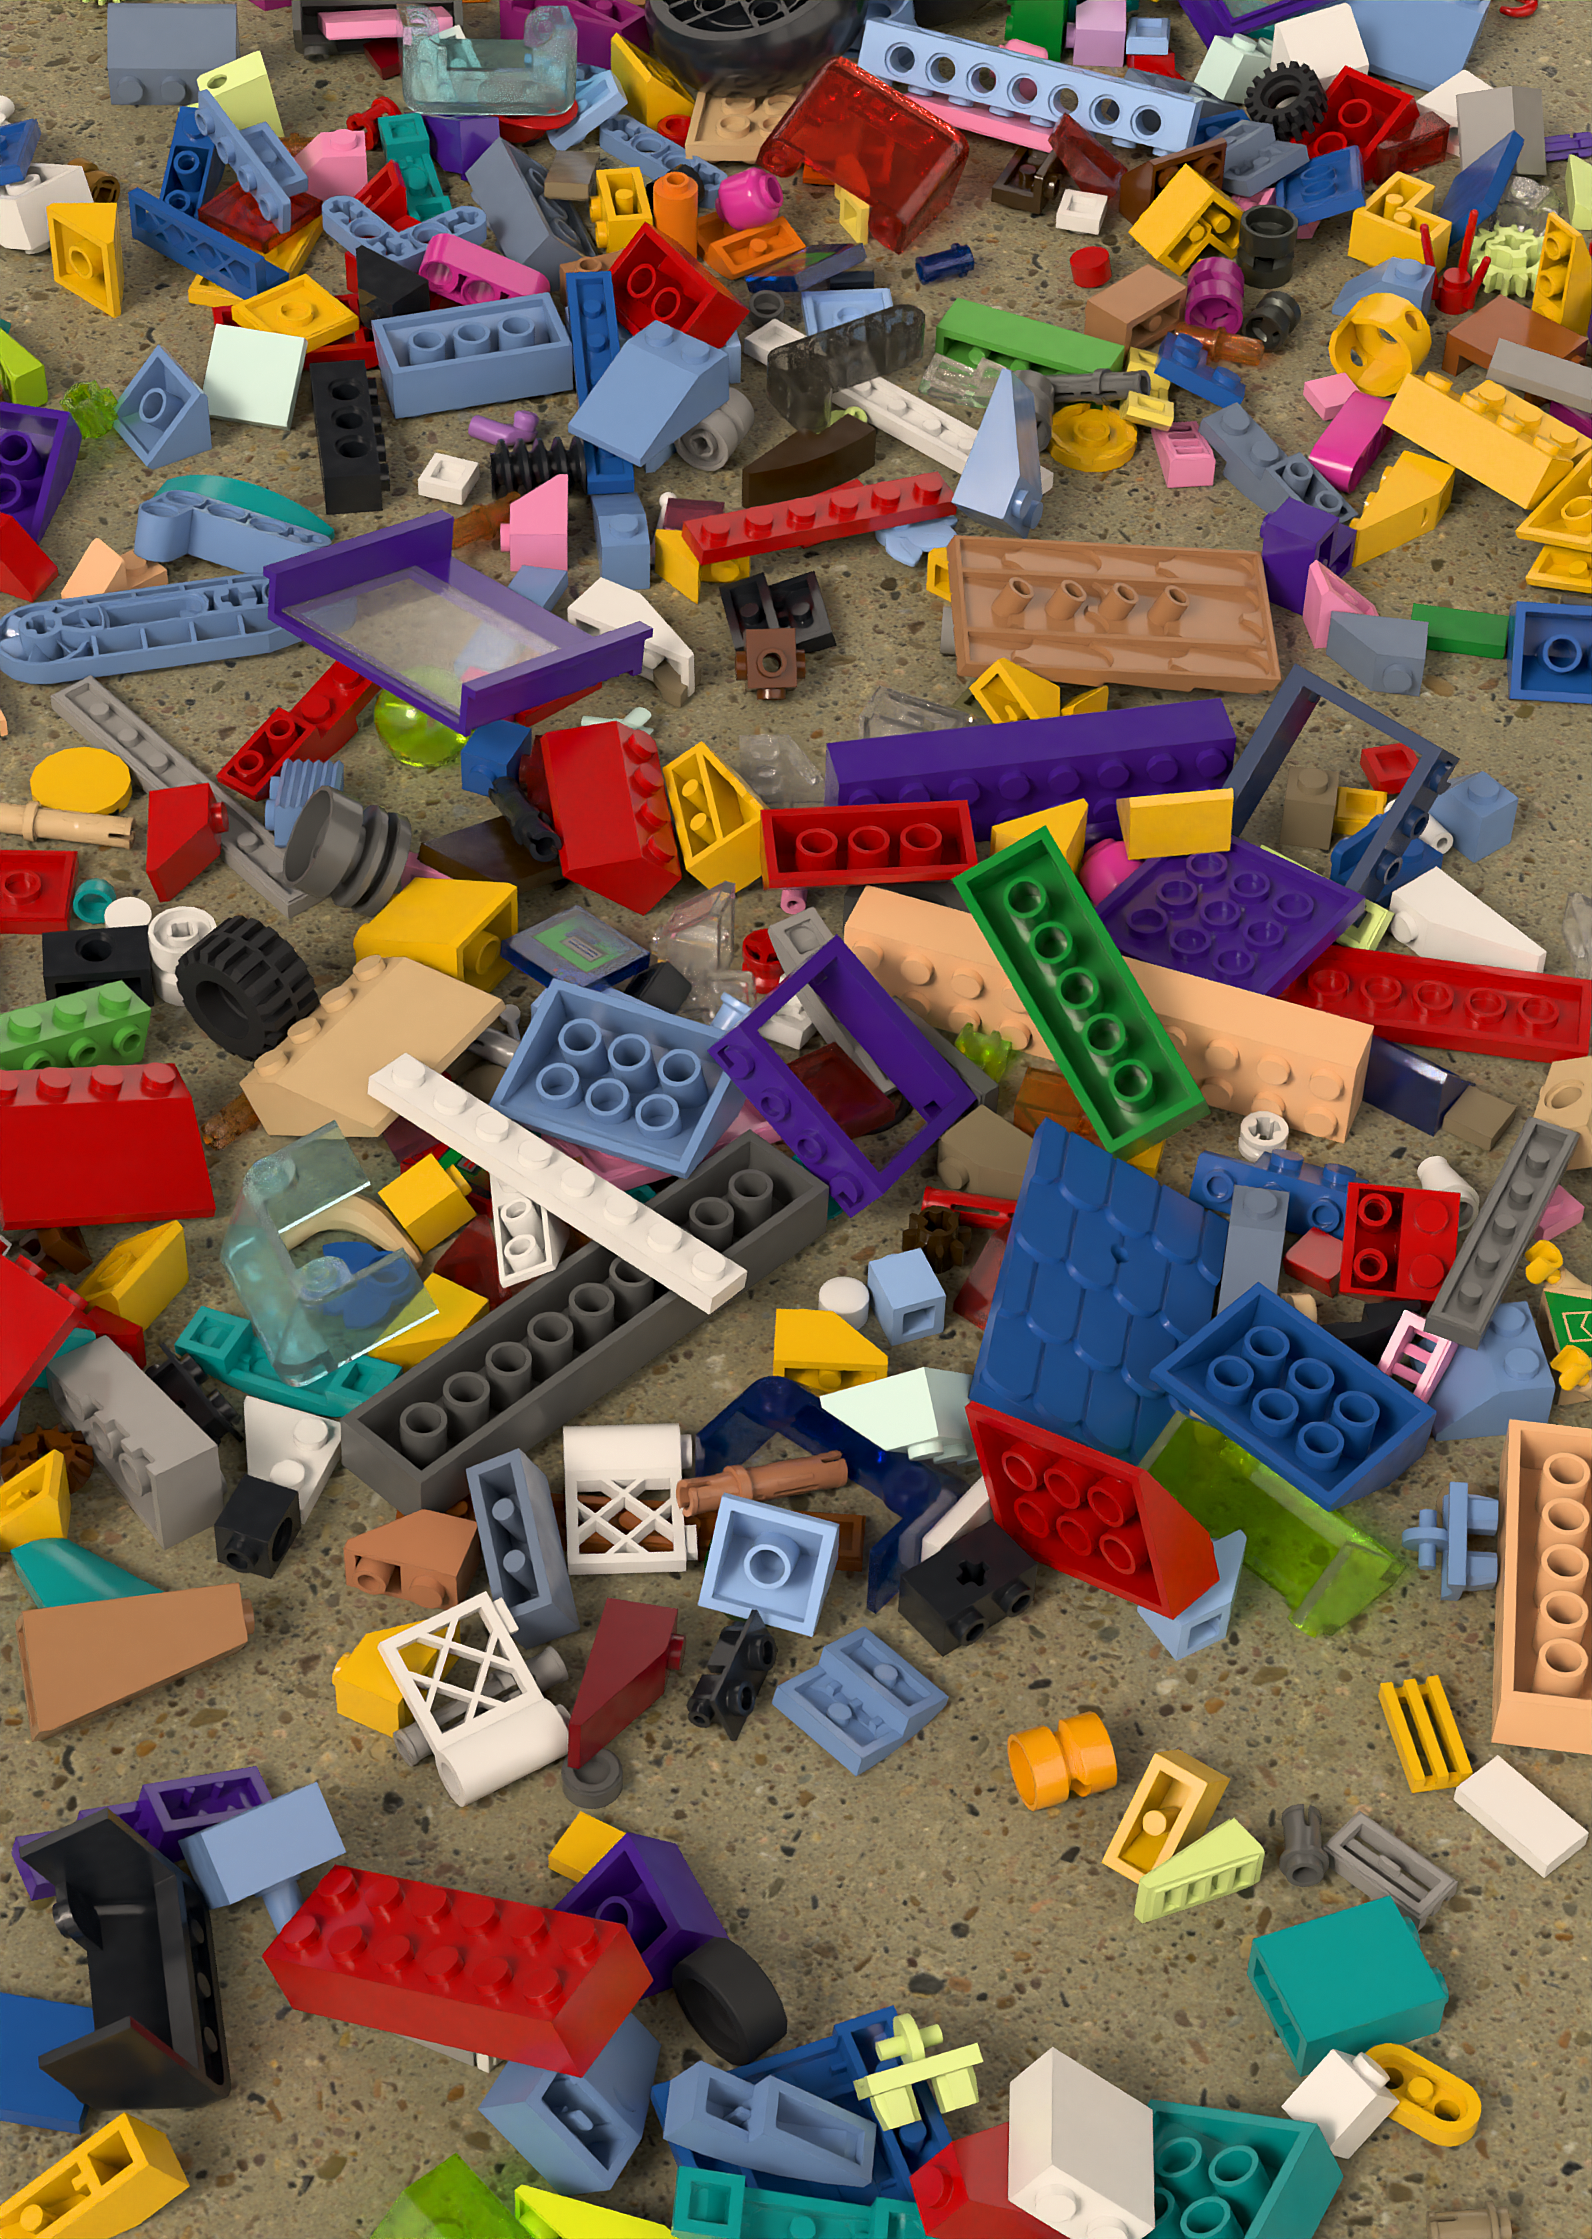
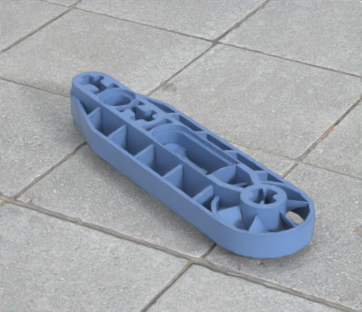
M247 573L38 602L18 607L0 619V670L12 679L28 684H53L81 680L90 675L96 678L271 653L303 640L267 619L269 579L263 576V573ZM357 597L300 616L332 635L343 634L351 630L356 623Z

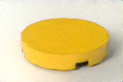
M1078 403L1064 407L1052 415V436L1046 449L1055 461L1068 468L1083 472H1106L1123 466L1132 459L1136 451V425L1133 422L1120 419L1119 410L1112 406L1103 405L1102 410L1090 409L1091 403Z
M91 747L64 749L47 756L35 767L30 778L32 801L40 802L41 807L108 815L115 812L118 808L119 813L127 807L132 795L129 767L119 756L104 749Z

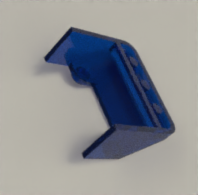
M767 1376L756 1380L696 1434L695 1478L722 1473L723 1469L727 1466L742 1465L777 1432L814 1456L833 1450L840 1451L842 1454L840 1459L844 1458L847 1464L848 1478L883 1500L888 1509L902 1518L870 1549L866 1608L876 1614L899 1592L900 1575L921 1563L922 1538L971 1488L970 1485L940 1464H934L931 1458L910 1461L908 1453L885 1451L824 1410L821 1406L820 1396L829 1393L822 1389L781 1376Z

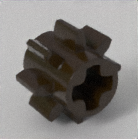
M933 1205L923 1209L919 1215L915 1213L909 1215V1229L902 1232V1251L906 1252L921 1248L934 1274H941L950 1270L954 1265L960 1267L964 1265L965 1250L970 1249L972 1231L969 1227H959L960 1212H953L944 1206Z

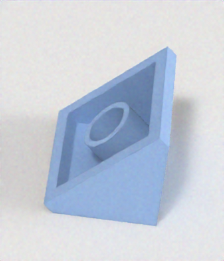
M724 1492L720 1502L698 1606L748 1619L751 1610H758L764 1624L813 1637L838 1560L840 1524Z

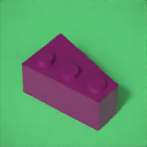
M499 0L500 43L611 70V38L617 32L650 55V39L647 32L645 10L626 0Z

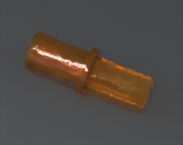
M1181 321L1175 330L1174 335L1176 336L1179 333H1185L1200 341L1203 345L1202 349L1208 351L1207 356L1210 357L1212 362L1217 363L1220 359L1258 366L1264 355L1265 346L1261 340L1227 333L1226 328L1222 326L1215 330Z
M514 491L487 505L482 503L472 506L470 513L454 519L452 550L462 548L481 538L485 540L493 539L497 531L500 530L501 523H510V504L518 500L521 495Z

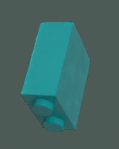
M1391 1895L1252 1940L1247 1976L1300 2077L1309 2075L1332 2049L1357 2056L1360 2052L1366 2053L1369 2049L1379 2044L1393 2043L1400 2045L1439 2032L1444 2007L1449 2001L1446 1981L1437 1967L1429 1966L1420 1949V1938L1415 1924L1410 1917H1402Z

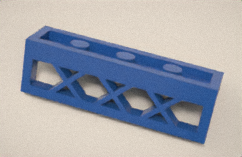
M138 187L128 192L132 237L243 300L290 280L288 272L266 261L265 257Z

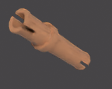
M833 1450L815 1456L800 1457L757 1467L744 1468L739 1464L725 1467L722 1473L679 1480L676 1486V1499L679 1509L683 1508L682 1514L686 1517L719 1510L724 1492L760 1502L805 1494L821 1489L839 1488L847 1483V1464L844 1458L840 1459L841 1452Z

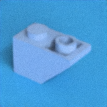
M1241 1529L1221 1539L1211 1538L1220 1580L1174 1620L1139 1605L1137 1607L1139 1615L1176 1661L1226 1638L1241 1576L1247 1540Z

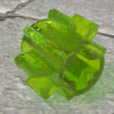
M96 380L92 382H78L72 385L66 391L64 399L59 402L64 411L71 413L84 440L87 437L98 438L105 435L113 427L114 420L119 418L113 408L118 404L117 399L109 387L101 389Z

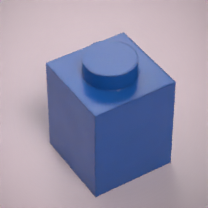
M501 719L478 727L461 750L462 789L489 797V788L498 792L492 782L502 776L512 777L520 785L532 767V729Z

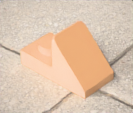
M95 538L61 592V598L66 599L167 585V569L158 562L138 557L134 554V549L119 555L102 540Z

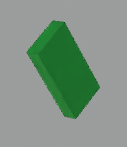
M1413 603L1411 620L1429 622L1426 649L1503 659L1509 616Z

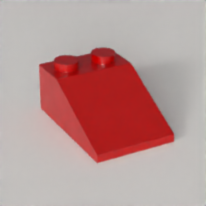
M1345 65L1325 91L1328 99L1326 101L1328 111L1327 113H1322L1325 118L1321 124L1314 122L1313 125L1316 130L1313 133L1309 134L1305 130L1301 133L1303 139L1296 142L1294 136H1291L1289 142L1306 145L1309 159L1358 145L1363 159L1364 183H1366L1398 160L1424 125L1414 96Z

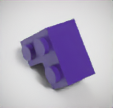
M1288 497L1275 512L1270 511L1264 518L1260 528V538L1264 539L1261 556L1269 602L1303 616L1309 565L1318 560L1342 579L1352 568L1357 530L1340 524L1339 517L1291 497Z

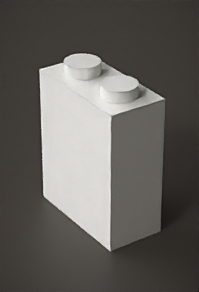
M1054 2047L1050 2048L1010 2082L1008 2201L1070 2239H1142L1155 2229L1153 2110Z

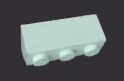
M922 1367L820 1396L821 1406L824 1410L885 1451L908 1453L910 1461L933 1458L934 1464L957 1461V1466L959 1467L980 1464L965 1411V1406L972 1401L968 1398L973 1379L971 1374Z

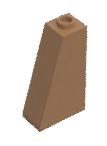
M239 1582L22 1611L15 1622L32 1742L46 1740L239 1653L248 1642L247 1635L253 1634L255 1628L252 1603L249 1598H241Z

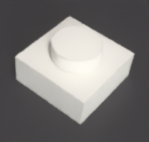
M1065 189L1057 211L1056 228L1070 230L1077 234L1090 233L1098 235L1107 211L1108 196Z
M435 453L418 479V495L462 505L480 478L479 463Z

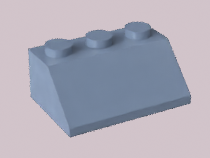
M108 3L107 69L111 105H191L198 103V92L200 91L197 83L198 77L241 58L237 4Z

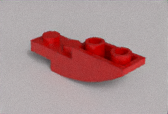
M336 660L289 712L278 707L218 772L216 775L218 782L255 802L270 798L271 776H281L283 762L287 758L292 762L299 758L303 763L307 759L313 763L318 759L325 763L358 732L356 716L382 687Z

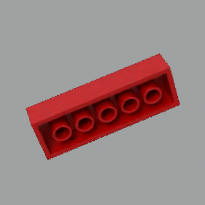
M337 1864L320 1880L316 1889L291 1920L283 1926L281 1932L262 1954L263 1960L292 2009L579 2078L585 2075L653 1982V1978L624 1924Z

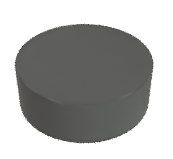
M602 1748L580 1769L567 1767L568 1757L564 1760L561 1769L562 1790L566 1798L574 1805L586 1809H598L611 1804L620 1795L623 1787L622 1764L619 1758L610 1750Z

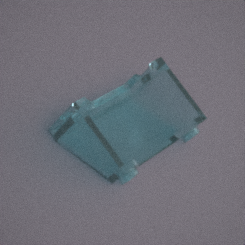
M396 4V33L400 78L405 103L411 110L421 114L555 116L565 113L575 101L578 29L568 7L541 6L532 10L525 19L524 40L440 39L439 23L433 10L421 4Z

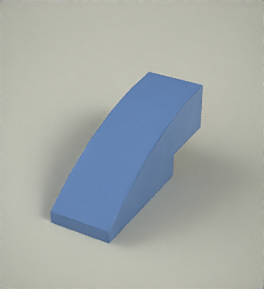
M700 2060L670 2080L663 2139L712 2158L766 2173L827 2184L865 2187L872 2180L877 2124L771 2075L754 2085Z

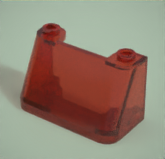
M834 56L817 70L760 147L755 163L780 178L793 176L801 167L802 162L872 206L868 220L870 232L878 242L900 255L951 203L968 160L970 148L964 134L957 128L850 60Z

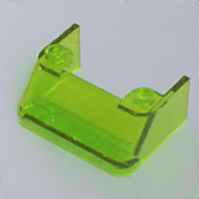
M1179 1410L1175 1412L1137 1466L1146 1470L1209 1532L1210 1538L1221 1539L1241 1529L1247 1537L1243 1565L1286 1598L1284 1603L1292 1610L1287 1619L1312 1638L1316 1639L1320 1632L1329 1636L1335 1635L1393 1587L1407 1568V1565L1396 1555L1337 1510L1328 1513L1211 1424Z

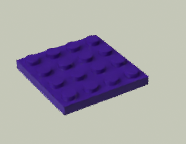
M1231 834L1230 851L1148 858L1094 909L1122 956L1277 998L1365 912L1366 896Z

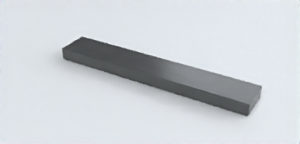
M1528 1116L1426 1317L1423 1328L1424 1332L1478 1350L1577 1149L1580 1138L1579 1133Z

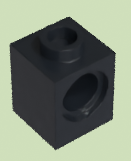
M244 1474L214 1524L218 1562L226 1564L231 1569L240 1573H253L272 1579L301 1530L298 1491Z

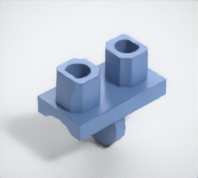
M1464 1482L1449 1483V1494L1444 1495L1442 1499V1528H1437V1511L1423 1509L1419 1511V1527L1409 1528L1402 1532V1547L1418 1552L1419 1569H1436V1552H1441L1440 1600L1458 1601L1463 1591L1493 1589L1497 1582V1553L1467 1551V1534L1495 1535L1498 1526L1499 1501L1489 1497L1468 1494V1483Z

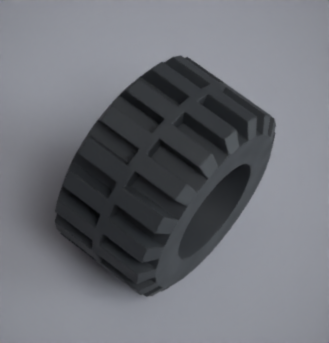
M244 916L227 918L179 958V964L175 969V975L178 979L176 985L178 992L183 997L182 1002L200 1029L213 1042L223 1047L226 1052L233 1056L237 1054L243 1060L250 1062L257 1060L264 1053L275 1049L288 1036L289 1028L296 1022L307 1018L317 1009L316 1006L319 1004L318 994L314 990L316 984L313 977L309 974L303 959L299 957L287 940L279 936L278 932L269 926L265 927L259 920L254 918L247 919Z

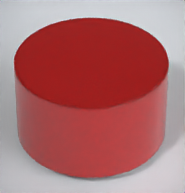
M1098 246L1085 247L1077 250L1070 257L1072 277L1077 286L1084 288L1097 287L1109 281L1112 276L1109 253L1105 248Z

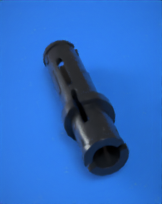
M502 776L495 779L492 784L498 792L489 788V798L510 824L511 834L515 841L521 846L523 844L537 861L548 862L556 858L558 854L553 850L552 844L556 849L561 850V839L553 831L552 822L546 812L543 810L540 812L533 805L514 778Z

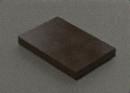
M503 815L422 842L417 857L421 863L454 880L510 883L517 886V895L565 878L562 873L559 849H556L552 844L553 850L558 854L557 857L548 862L537 861L523 844L521 846L515 841L511 834L510 824Z

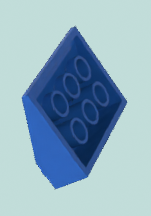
M1260 1282L1253 1285L1150 1370L1149 1379L1328 1513L1389 1486L1424 1455L1437 1414L1435 1409Z

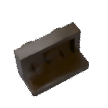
M1064 132L1050 153L1020 145L992 186L991 202L1006 205L1014 210H1025L1040 215L1048 201L1056 199L1063 178L1065 176L1070 177L1074 170L1077 153L1072 151L1073 134Z

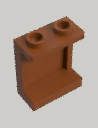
M1500 294L1447 332L1441 369L1455 377L1474 363L1488 370L1499 338L1587 367L1588 362L1585 359L1588 339ZM1527 392L1524 395L1525 401L1538 408L1545 403L1551 402L1549 399Z

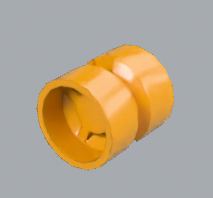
M1088 1711L1061 1719L1058 1722L1057 1731L1054 1732L1047 1726L1040 1725L1012 1733L1008 1737L1007 1751L1012 1777L1023 1803L1033 1812L1064 1803L1068 1799L1070 1790L1077 1796L1085 1797L1112 1789L1116 1785L1117 1766L1113 1747L1102 1720L1095 1712Z

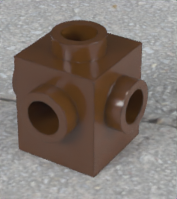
M795 628L746 629L744 631V651H735L736 681H745V692H756L757 700L786 699V691H794L797 688V679H805L806 673L804 649L796 650ZM771 658L775 660L778 670L776 672L765 670L762 663L763 659Z

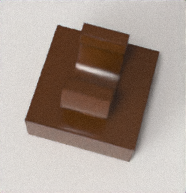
M79 1226L38 1228L25 1234L19 1242L20 1247L33 1256L30 1261L48 1275L58 1267L59 1263L74 1275H77L93 1263Z

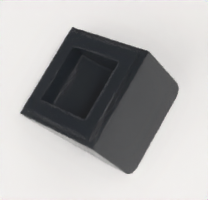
M869 266L825 268L824 274L828 291L874 289V269Z
M668 961L638 970L623 993L675 1015L691 992L692 985Z

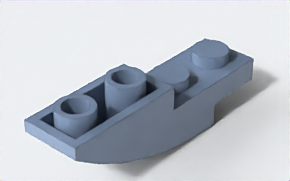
M1238 402L1202 418L1198 432L1227 462L1223 475L1244 496L1266 513L1270 511L1275 512L1288 497H1291L1339 517V523L1345 526L1349 525L1354 517L1358 518L1359 514L1301 452L1288 457Z

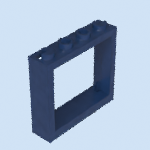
M1295 663L1222 789L1233 788L1234 800L1231 834L1239 838L1320 698L1323 697L1422 755L1344 886L1366 896L1367 900L1375 903L1384 886L1390 884L1399 874L1403 863L1401 857L1410 842L1417 839L1425 830L1429 821L1428 812L1438 795L1445 793L1451 786V783L1447 782L1460 758ZM1365 910L1352 925L1359 928L1368 912Z

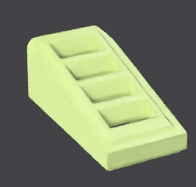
M1235 1818L1228 1819L1140 1878L1134 1916L1143 1924L1241 1891L1258 1883L1265 1856L1263 1847Z

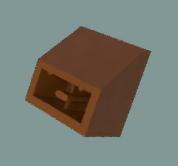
M1221 137L1149 160L1123 174L1121 177L1118 212L1134 225L1185 163L1222 191L1227 141Z

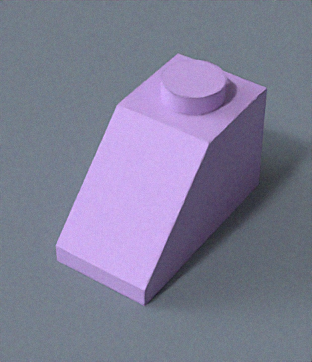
M1087 0L1076 6L1075 23L1067 22L1065 48H1073V65L1123 67L1126 37V0Z

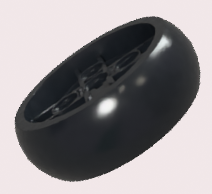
M645 0V20L651 45L662 63L679 80L709 95L726 98H751L793 88L809 81L831 67L847 52L857 38L867 15L869 0Z

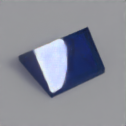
M1373 1034L1362 1101L1434 1137L1442 1128L1446 1113L1469 1085L1475 1087L1476 1084L1392 1041Z

